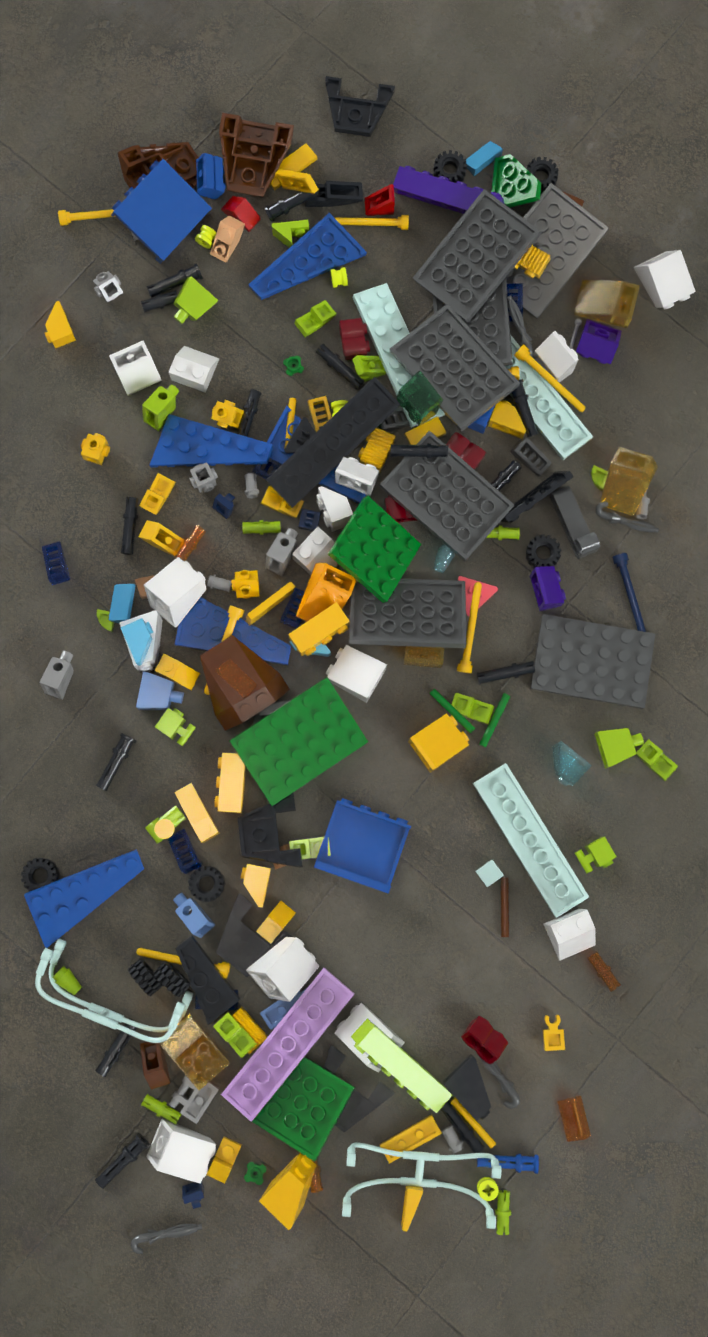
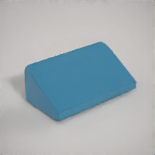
M489 141L466 159L467 169L473 176L477 175L495 161V158L500 157L503 149Z
M116 584L114 586L109 621L119 623L130 619L135 584Z

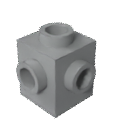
M109 271L102 272L93 280L96 286L93 288L99 298L103 297L107 302L114 300L123 293L119 286L121 282L116 274L113 276Z
M207 462L196 465L190 470L192 475L189 478L194 489L198 488L200 493L203 491L209 492L217 485L215 479L218 476L214 468L210 469Z

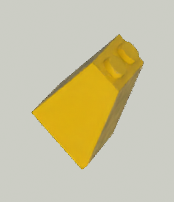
M447 713L413 735L408 741L430 773L469 746V738L464 731L460 732L456 727L458 725L457 721L452 715L449 717Z
M299 1153L271 1181L259 1200L288 1230L292 1228L304 1207L316 1168L313 1160L302 1153Z

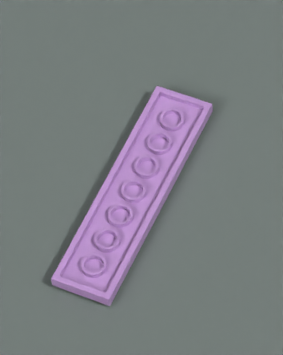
M323 968L221 1095L252 1122L355 993L326 968Z

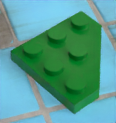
M511 154L495 158L491 192L502 195L504 204L509 208L540 200L541 182Z

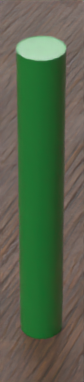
M436 689L430 692V695L469 733L474 731L475 727Z
M503 693L479 743L480 746L486 748L511 697L510 695Z

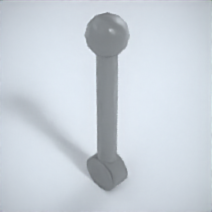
M579 318L575 320L570 349H573L578 327L582 323Z

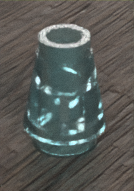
M442 544L438 548L433 570L444 573L455 557L454 552L448 546Z

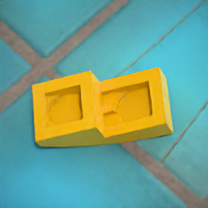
M158 473L150 489H147L139 506L157 515L176 482Z
M268 486L260 504L297 518L304 501L300 500L291 508L271 486Z

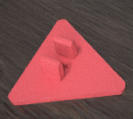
M459 576L458 581H465L466 615L469 616L474 584L479 581ZM480 582L482 588L478 609L498 591L496 586Z

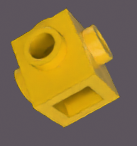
M225 400L224 403L217 401L212 409L211 419L218 421V426L228 428L229 425L238 428L244 410L236 408V403Z
M88 433L87 438H84L81 444V456L86 461L102 465L104 457H107L109 454L110 446L103 435Z
M258 570L235 572V579L231 580L232 591H236L237 598L259 597Z

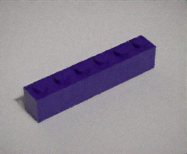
M399 166L393 183L394 192L462 214H465L483 191L480 187H467V184L460 181L456 183L451 182L450 179L444 176L437 178L427 171H422V173L415 171L416 169L411 166ZM491 192L494 197L504 203L502 195Z

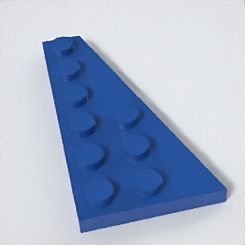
M328 213L248 285L259 299L263 300L326 273L330 269H335L367 255V252Z
M287 405L267 443L274 446L269 460L279 465H282L294 454L285 453L284 451L285 441L290 440L286 438L288 412L291 411ZM296 415L294 416V422L290 423L287 428L288 434L291 437L301 422V419ZM292 425H293V434H291L290 431H289V428H290V426H292ZM338 465L318 483L358 504L366 496V494L335 483V471Z
M169 414L150 462V467H175L180 465L189 467L206 462L209 466L243 463L245 465L268 464L274 446L267 442Z
M200 597L178 625L175 645L208 651L222 641L230 618L228 617V611ZM241 618L239 621L237 620L232 633L233 636L264 661L288 665L291 645L269 635L254 625L249 626Z
M137 849L24 894L45 948H48L144 870Z

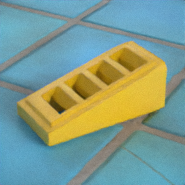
M326 396L307 401L316 432L319 430V427L326 423H318L317 420L327 418L329 421L332 418ZM323 403L324 407L314 409V405ZM325 410L326 414L316 416V412Z
M406 1186L401 1221L403 1231L407 1232L423 1194L422 1187Z

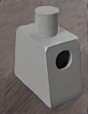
M288 528L285 534L279 532L266 554L265 569L283 576L292 558V553L296 550V537L298 533L294 529Z
M62 651L60 658H51L39 682L45 694L63 700L74 672L70 663L73 654Z

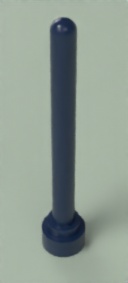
M627 553L615 555L612 559L614 565L616 564L617 568L619 567L637 629L638 631L646 632L627 569L628 555Z

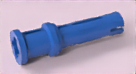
M519 1153L515 1156L494 1155L498 1161L506 1162L499 1163L501 1168L515 1169L517 1173H521V1171H534L535 1174H538V1155H534V1157L522 1156ZM477 1158V1167L492 1168L491 1162H488L490 1159Z

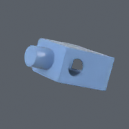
M143 671L136 708L139 710H167L168 708L170 709L171 702L182 704L184 692L174 691L175 684L173 681Z
M180 893L173 899L178 906L175 912L193 935L202 938L215 926V923L192 898L187 899L183 893Z

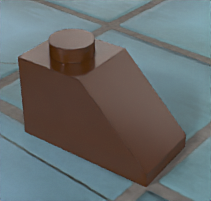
M141 1043L143 1073L150 1089L170 1084L168 1066L161 1043Z

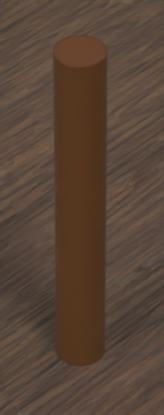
M501 877V937H509L508 878Z

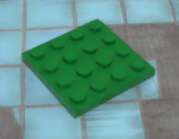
M367 495L363 497L328 555L382 603H385L390 598L420 548L421 543Z
M304 1057L252 1122L311 1160L316 1161L355 1087L309 1058Z

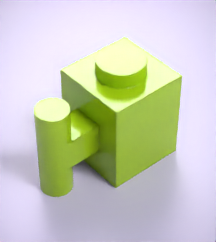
M168 708L155 726V728L172 740L179 734L180 738L177 743L181 746L186 743L196 727L189 723L187 728L184 729L182 727L186 722L182 718L184 714L176 708L173 711Z
M605 836L585 846L589 853L586 856L581 849L575 852L586 874L593 871L590 865L592 861L596 867L602 866L606 868L613 864L612 860L617 857Z

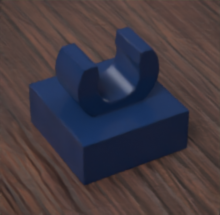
M219 493L214 499L212 508L227 519L232 514L235 497L230 493L225 497Z
M302 509L299 529L314 531L319 525L321 512Z
M202 1181L201 1184L193 1182L182 1186L184 1204L191 1202L193 1209L201 1207L200 1201L204 1198V1185Z

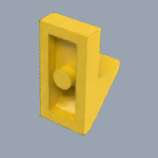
M280 901L256 932L271 944L296 912L283 901Z
M224 1136L207 1176L225 1184L242 1144Z

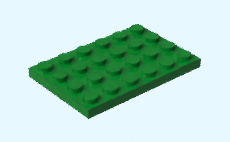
M325 677L229 740V742L270 805L273 806L368 743V740L328 677Z

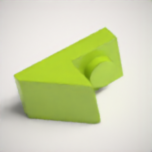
M308 220L272 223L273 236L289 248L293 245V236L300 238L309 231Z
M357 355L352 359L357 375L364 379L365 382L386 374L379 356Z

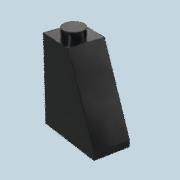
M471 1054L442 1082L472 1117L478 1121L488 1116L491 1104L477 1061Z

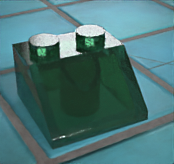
M418 371L399 390L396 397L397 401L401 404L400 406L407 410L410 419L416 422L418 426L435 416L443 402L442 397L421 371Z

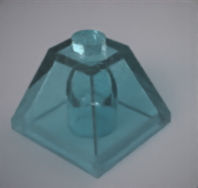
M562 741L557 742L552 747L555 774L559 777L558 781L565 786H573L592 765Z

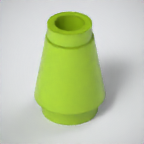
M65 966L52 977L55 980L54 983L73 995L82 988L70 968L67 969Z

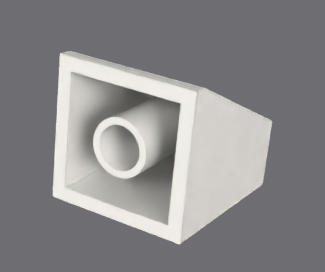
M681 250L666 251L634 267L656 308H663L664 310L674 306V302L678 300L680 302L690 298V294L696 292Z
M177 557L145 583L144 588L150 607L157 610L164 619L176 628L206 591V579L201 572L193 570L187 561Z
M157 610L119 622L120 626L123 627L143 618L145 623L149 622L153 629V633H151L152 642L143 665L138 666L127 644L133 665L139 672H150L154 670L153 667L158 665L163 620Z
M346 645L344 649L340 648L335 656L337 661L327 669V677L332 684L367 703L383 676L387 664Z
M577 909L544 923L559 961L596 945L595 926L587 909Z
M285 937L248 967L246 971L269 998L290 1002L319 968V965L315 961V956L304 948V943L299 938Z
M360 1003V1005H356L351 1010V1015L346 1020L339 1023L335 1034L366 1066L379 1072L382 1066L379 1063L374 1065L367 1058L369 1054L366 1052L362 1054L354 1047L356 1042L351 1038L353 1033L368 1018L400 1047L405 1042L368 1007Z
M162 1118L146 1157L157 1171L201 1184L202 1179L207 1174L209 1161L215 1154L216 1144L205 1135L181 1125H175L169 1120Z

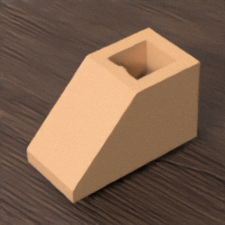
M231 216L221 220L210 255L226 263L240 241L245 223Z

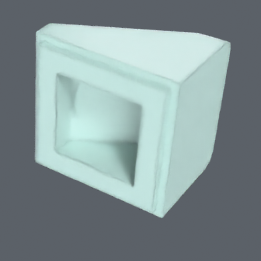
M493 860L488 861L475 871L486 887L504 876Z

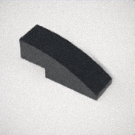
M326 181L325 184H316L320 195L306 201L305 207H333L362 202V183Z

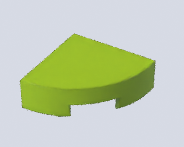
M594 465L591 470V478L594 485L602 491L611 473Z
M97 609V618L101 626L107 631L113 632L115 622L109 621L110 612Z

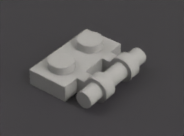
M191 1069L189 1074L185 1075L182 1079L183 1083L178 1091L173 1093V1098L169 1105L173 1108H176L179 1103L184 1105L180 1113L197 1124L220 1088L204 1077L198 1084L194 1081L198 1073ZM191 1087L194 1089V1092L187 1099L184 1095L188 1088Z

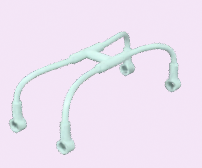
M58 939L54 952L48 948H45L42 952L36 971L35 986L38 993L44 999L65 1009L82 1014V1017L114 1030H121L146 1042L161 1043L166 1041L182 1018L185 1017L194 993L186 990L182 1003L177 1002L169 1026L153 1027L144 1025L95 1003L81 1000L54 983L55 980L52 978L54 976V967L59 961L66 941ZM49 961V980L54 989L69 1000L88 1009L83 1010L64 1003L43 991L40 980ZM118 1022H124L147 1031L167 1033L159 1038L148 1037L122 1026Z
M360 1142L352 1143L348 1147L346 1166L355 1167V1148H364L417 1161L415 1178L375 1179L362 1182L349 1189L343 1198V1217L351 1216L350 1196L355 1191L371 1185L398 1183L400 1185L416 1187H444L468 1194L485 1206L486 1228H496L494 1211L489 1203L483 1200L479 1194L455 1184L439 1182L434 1179H423L425 1161L439 1162V1160L473 1158L490 1159L492 1178L501 1179V1166L494 1155L490 1153L439 1155V1153L405 1150L400 1152Z

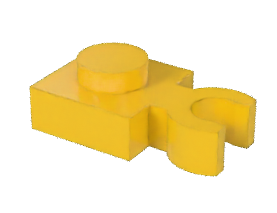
M545 1015L544 1020L548 1025V1029L543 1030L545 1051L565 1050L564 1029H558L561 1021L559 1015H555L556 1021L554 1023H550L549 1016Z

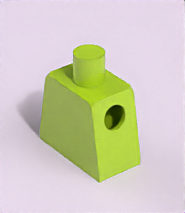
M190 276L185 281L173 303L179 309L174 319L180 324H183L188 317L195 321L217 303L218 299Z
M171 384L167 389L159 386L142 405L143 422L157 431H160L168 415H171L176 408V395L179 393L176 386Z
M628 728L599 731L594 734L605 769L636 755L635 746L644 744L641 733L631 736Z

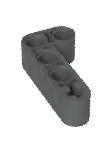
M565 486L551 492L552 504L577 559L597 552L600 548L599 539L595 532L590 533L571 488Z

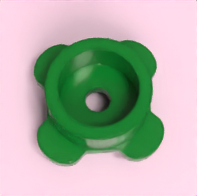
M292 356L283 361L288 376L304 371L299 356Z
M249 1162L244 1180L261 1185L264 1181L263 1174L266 1172V1166Z

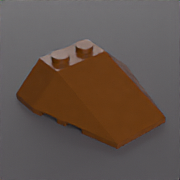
M222 113L219 135L221 138L227 191L264 197L275 176V172L280 167L291 146L294 125L278 122L275 125L242 120L239 115Z
M189 142L166 143V146L150 144L149 147L135 145L118 152L123 177L130 188L133 187L135 189L138 186L136 181L143 174L147 176L151 172L149 167L156 160L160 162L162 159L192 188L197 185L196 160L199 157Z
M233 635L200 655L214 714L225 731L250 719L275 703L290 690L277 670Z

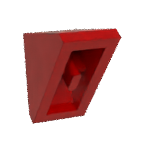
M390 184L365 197V212L367 216L394 214V185Z
M232 196L221 208V211L226 215L245 223L244 229L248 232L261 219L247 199L243 197Z

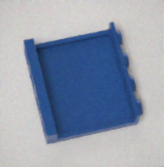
M164 159L160 162L156 160L149 167L151 172L147 176L143 174L136 181L138 186L135 189L131 187L124 194L126 198L123 202L120 200L116 202L112 207L114 211L111 214L112 217L116 216L156 256L155 259L160 264L212 209Z
M344 798L341 801L337 800L314 868L389 894L390 885L411 826L407 825V820L398 817L396 820L389 818L390 815L379 811L376 814L370 812V807L360 805V807L353 806L352 801ZM328 838L331 856H328Z

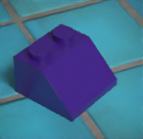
M587 319L576 352L582 357L594 358L599 363L611 364L618 348L622 331Z
M554 566L535 567L530 574V579L539 611L562 606L566 596L564 590L560 589L559 582H561L559 572L555 571Z

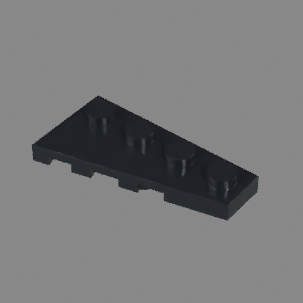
M554 472L515 502V506L501 521L512 523L517 520L521 513L530 510L534 504L572 479L573 475L571 472Z
M190 936L175 949L189 977L191 987L198 998L200 1008L204 1012L206 1022L209 1025L237 1003L240 998L195 938Z

